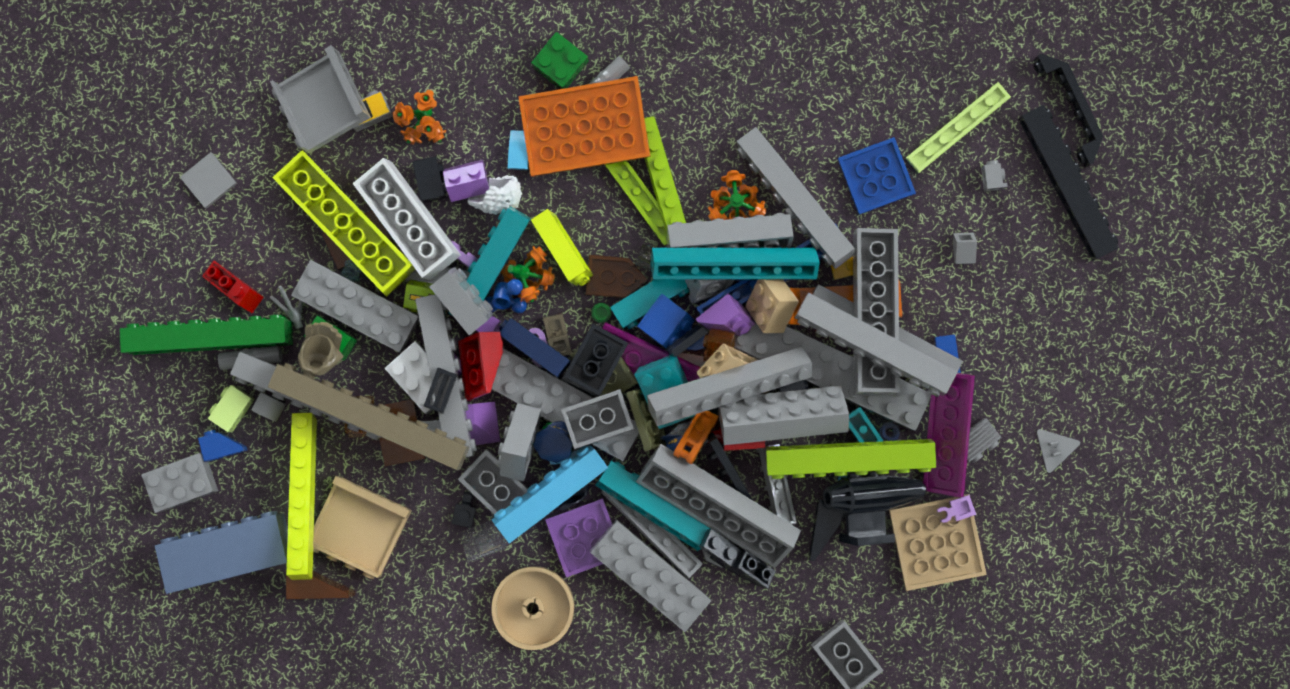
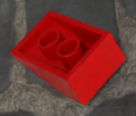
M478 332L458 341L464 392L467 401L491 392L503 353V341L500 332Z

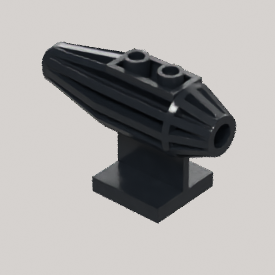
M868 471L867 475H856L855 472L848 473L847 477H841V480L824 489L823 501L826 508L846 515L847 533H839V542L855 546L895 542V534L886 532L885 511L923 499L926 494V486L920 479L876 474V471Z

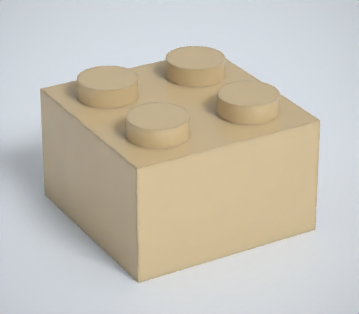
M758 279L745 308L763 333H784L799 300L783 279Z

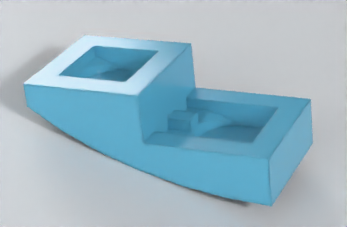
M511 130L508 169L528 170L529 162L524 131Z

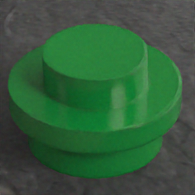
M598 303L593 306L591 316L594 321L605 323L611 317V309L605 303Z

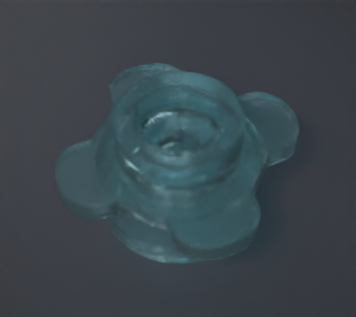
M346 260L344 270H341L340 275L352 282H358L360 272L362 271L352 260Z

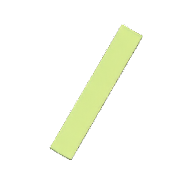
M997 82L905 159L919 174L1010 99L1011 96Z

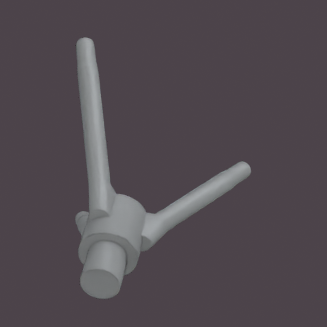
M279 286L278 288L288 309L273 296H270V299L289 317L295 329L303 327L301 322L303 302L299 300L298 307L293 308L283 287Z

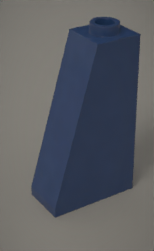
M512 318L509 321L505 320L499 327L501 337L558 379L570 365V360Z

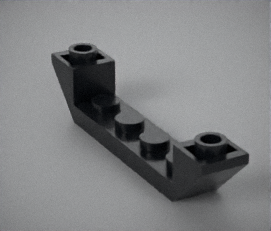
M1040 54L1034 59L1035 62L1033 63L1036 72L1040 73L1043 78L1057 71V80L1060 85H1064L1067 91L1065 96L1068 102L1072 103L1075 108L1074 115L1078 121H1081L1084 127L1082 129L1086 139H1090L1089 143L1077 149V158L1086 168L1094 163L1103 138L1102 132L1069 64Z

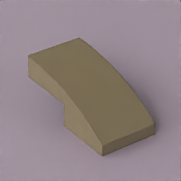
M563 313L543 317L549 346L563 356L570 355L572 351Z

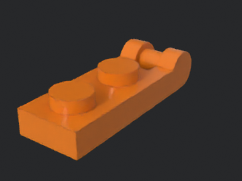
M710 411L696 414L678 443L673 455L677 458L682 457L686 459V462L692 465L717 423L719 416ZM685 446H688L692 448V450L689 452L684 448Z

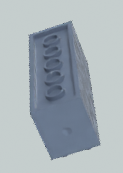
M277 511L262 513L259 519L258 516H251L240 519V524H238V521L220 524V529H218V526L201 529V534L195 531L181 534V539L176 536L160 540L161 544L155 545V550L166 594L287 563L288 528L284 513L278 514Z

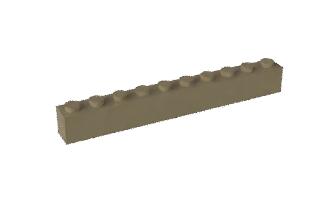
M286 362L284 365L277 364L268 388L453 469H461L470 446L465 445V440L456 436L454 439L446 436L447 432L438 428L435 431L428 429V424L417 420L416 423L408 420L410 416L398 412L396 415L389 412L391 408L383 404L373 405L371 404L372 400L360 395L357 398L352 395L353 391L341 387L340 390L334 388V383L326 379H322L321 382L314 379L316 375L305 371L302 374L296 371L297 367Z

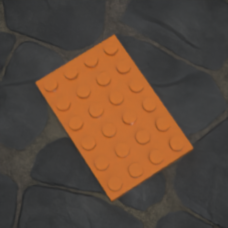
M638 76L518 96L531 177L651 157Z

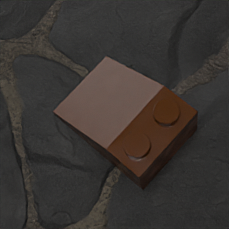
M315 571L312 573V579L291 580L286 575V599L349 598L355 595V590Z

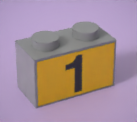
M375 90L369 92L366 95L367 97L362 99L371 118L354 127L353 129L356 132L393 117L382 91L378 92Z

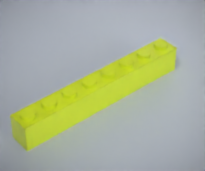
M292 413L286 575L291 580L312 579L317 435V419L313 413Z

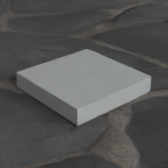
M212 152L180 177L206 209L238 184Z

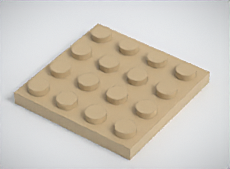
M951 497L889 510L905 591L987 575L974 515L959 521H955L954 516H952L948 522H940L941 519L946 517V512H937V509L939 507L950 508L949 501L960 497Z

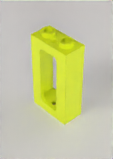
M546 209L531 219L568 281L576 286L587 284L593 274L558 217L549 209Z

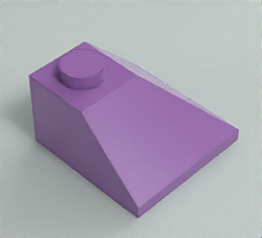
M495 402L468 404L469 410L466 411L467 419H471L473 431H470L471 439H475L476 445L500 442Z

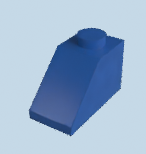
M216 430L204 432V436L198 438L204 462L248 451L247 446L224 433H216Z

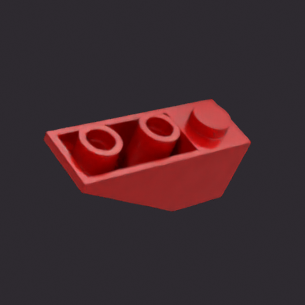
M215 260L202 276L237 305L250 313L254 312L264 298Z

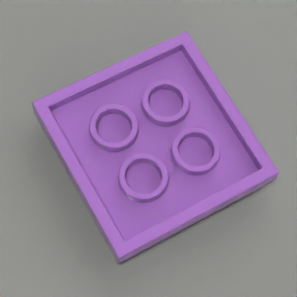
M603 499L545 520L566 577L603 564L590 553V549L612 524Z

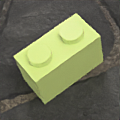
M230 385L222 391L220 395L222 398L219 403H215L211 407L208 419L225 431L233 433L255 398L237 386Z

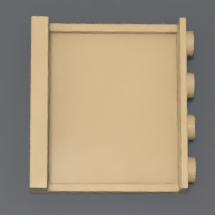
M335 476L332 482L334 485L314 525L313 552H324L327 554L326 558L335 562L338 560L345 562L344 566L355 571L357 568L364 571L363 575L370 579L379 578L412 510L341 476Z

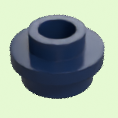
M887 422L880 427L879 435L883 441H896L900 435V430L895 423ZM888 428L892 429L893 434L891 436L886 435V430Z

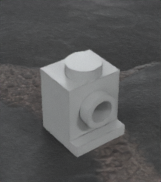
M998 160L986 162V165L981 168L984 192L1007 188V183H1003V180H1005L1004 168L1001 169V163Z

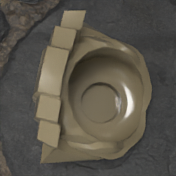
M315 322L305 327V340L298 354L300 368L303 371L313 375H324L344 357L339 351L342 334L338 332V329L328 322Z

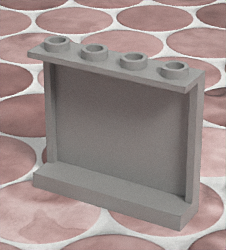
M332 45L325 48L326 56L283 82L277 84L273 80L270 81L273 87L271 90L272 94L279 100L281 104L279 109L287 117V126L296 137L294 139L295 144L300 150L303 149L309 154L371 118L340 52Z

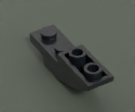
M707 529L699 547L711 555V560L755 585L765 589L769 588L776 572L774 569L749 551L739 549L713 529Z

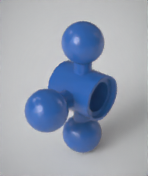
M512 279L508 283H497L494 295L485 298L493 308L492 312L497 309H507L511 305L513 312L520 314L527 308V303L525 301L520 302V297L515 299L512 297V295L520 294L523 290V284L518 279Z

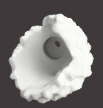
M508 175L502 178H489V190L486 191V194L468 198V204L474 206L475 209L482 210L484 213L495 215L501 213L503 208L507 210L511 206L516 209L522 195L520 183L516 177Z

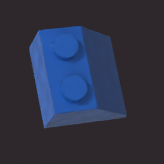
M661 293L637 327L666 349L686 334L695 320Z

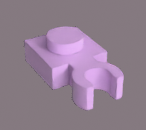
M970 495L949 501L950 508L939 507L937 509V512H946V517L940 520L943 523L948 522L952 516H954L955 521H959L976 515Z

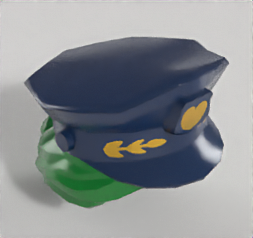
M565 422L546 423V426H543L541 431L537 432L533 446L542 459L558 463L570 457L573 444Z

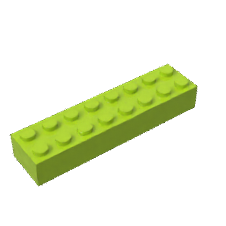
M932 439L766 447L768 476L772 475V479H782L784 475H793V478H803L805 474H814V477H824L826 473H834L835 476H846L847 472H855L856 475H867L868 471H876V474H888L889 470H896L897 473H909L910 469H917L919 472H930L931 468H936L935 442Z

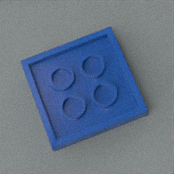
M895 137L837 159L858 215L916 194Z

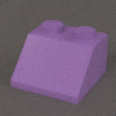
M483 159L446 168L443 171L446 189L451 202L486 194V191L489 190Z
M729 294L725 295L696 318L698 323L715 334L741 336L748 333L751 327L756 324L744 305Z

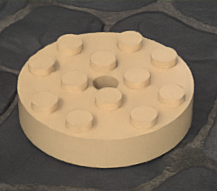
M529 566L512 572L499 584L492 600V617L498 632L510 644L526 650L544 649L558 642L568 631L574 616V598L570 587L560 575L544 567ZM535 602L539 607V611L531 613L528 610L529 603Z

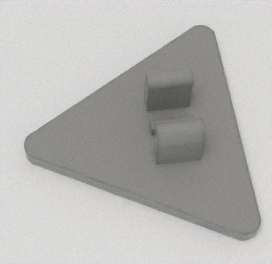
M1041 429L1037 430L1048 473H1051L1080 445L1078 440Z

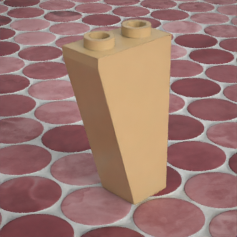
M723 343L697 371V374L700 378L758 361V359Z

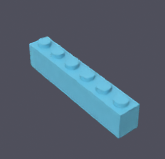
M591 445L581 447L574 457L564 460L560 464L561 467L547 473L544 476V480L538 484L531 485L527 489V493L514 498L510 506L506 509H500L495 513L494 518L491 520L509 544L608 468Z

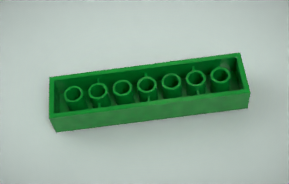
M270 315V319L262 318V316H250L249 320L241 319V317H231L229 321L216 318L208 319V323L200 320H188V324L180 323V321H168L167 325L160 324L159 322L147 323V326L126 324L127 328H120L121 353L143 355L278 345L289 346L293 345L292 322L282 315Z

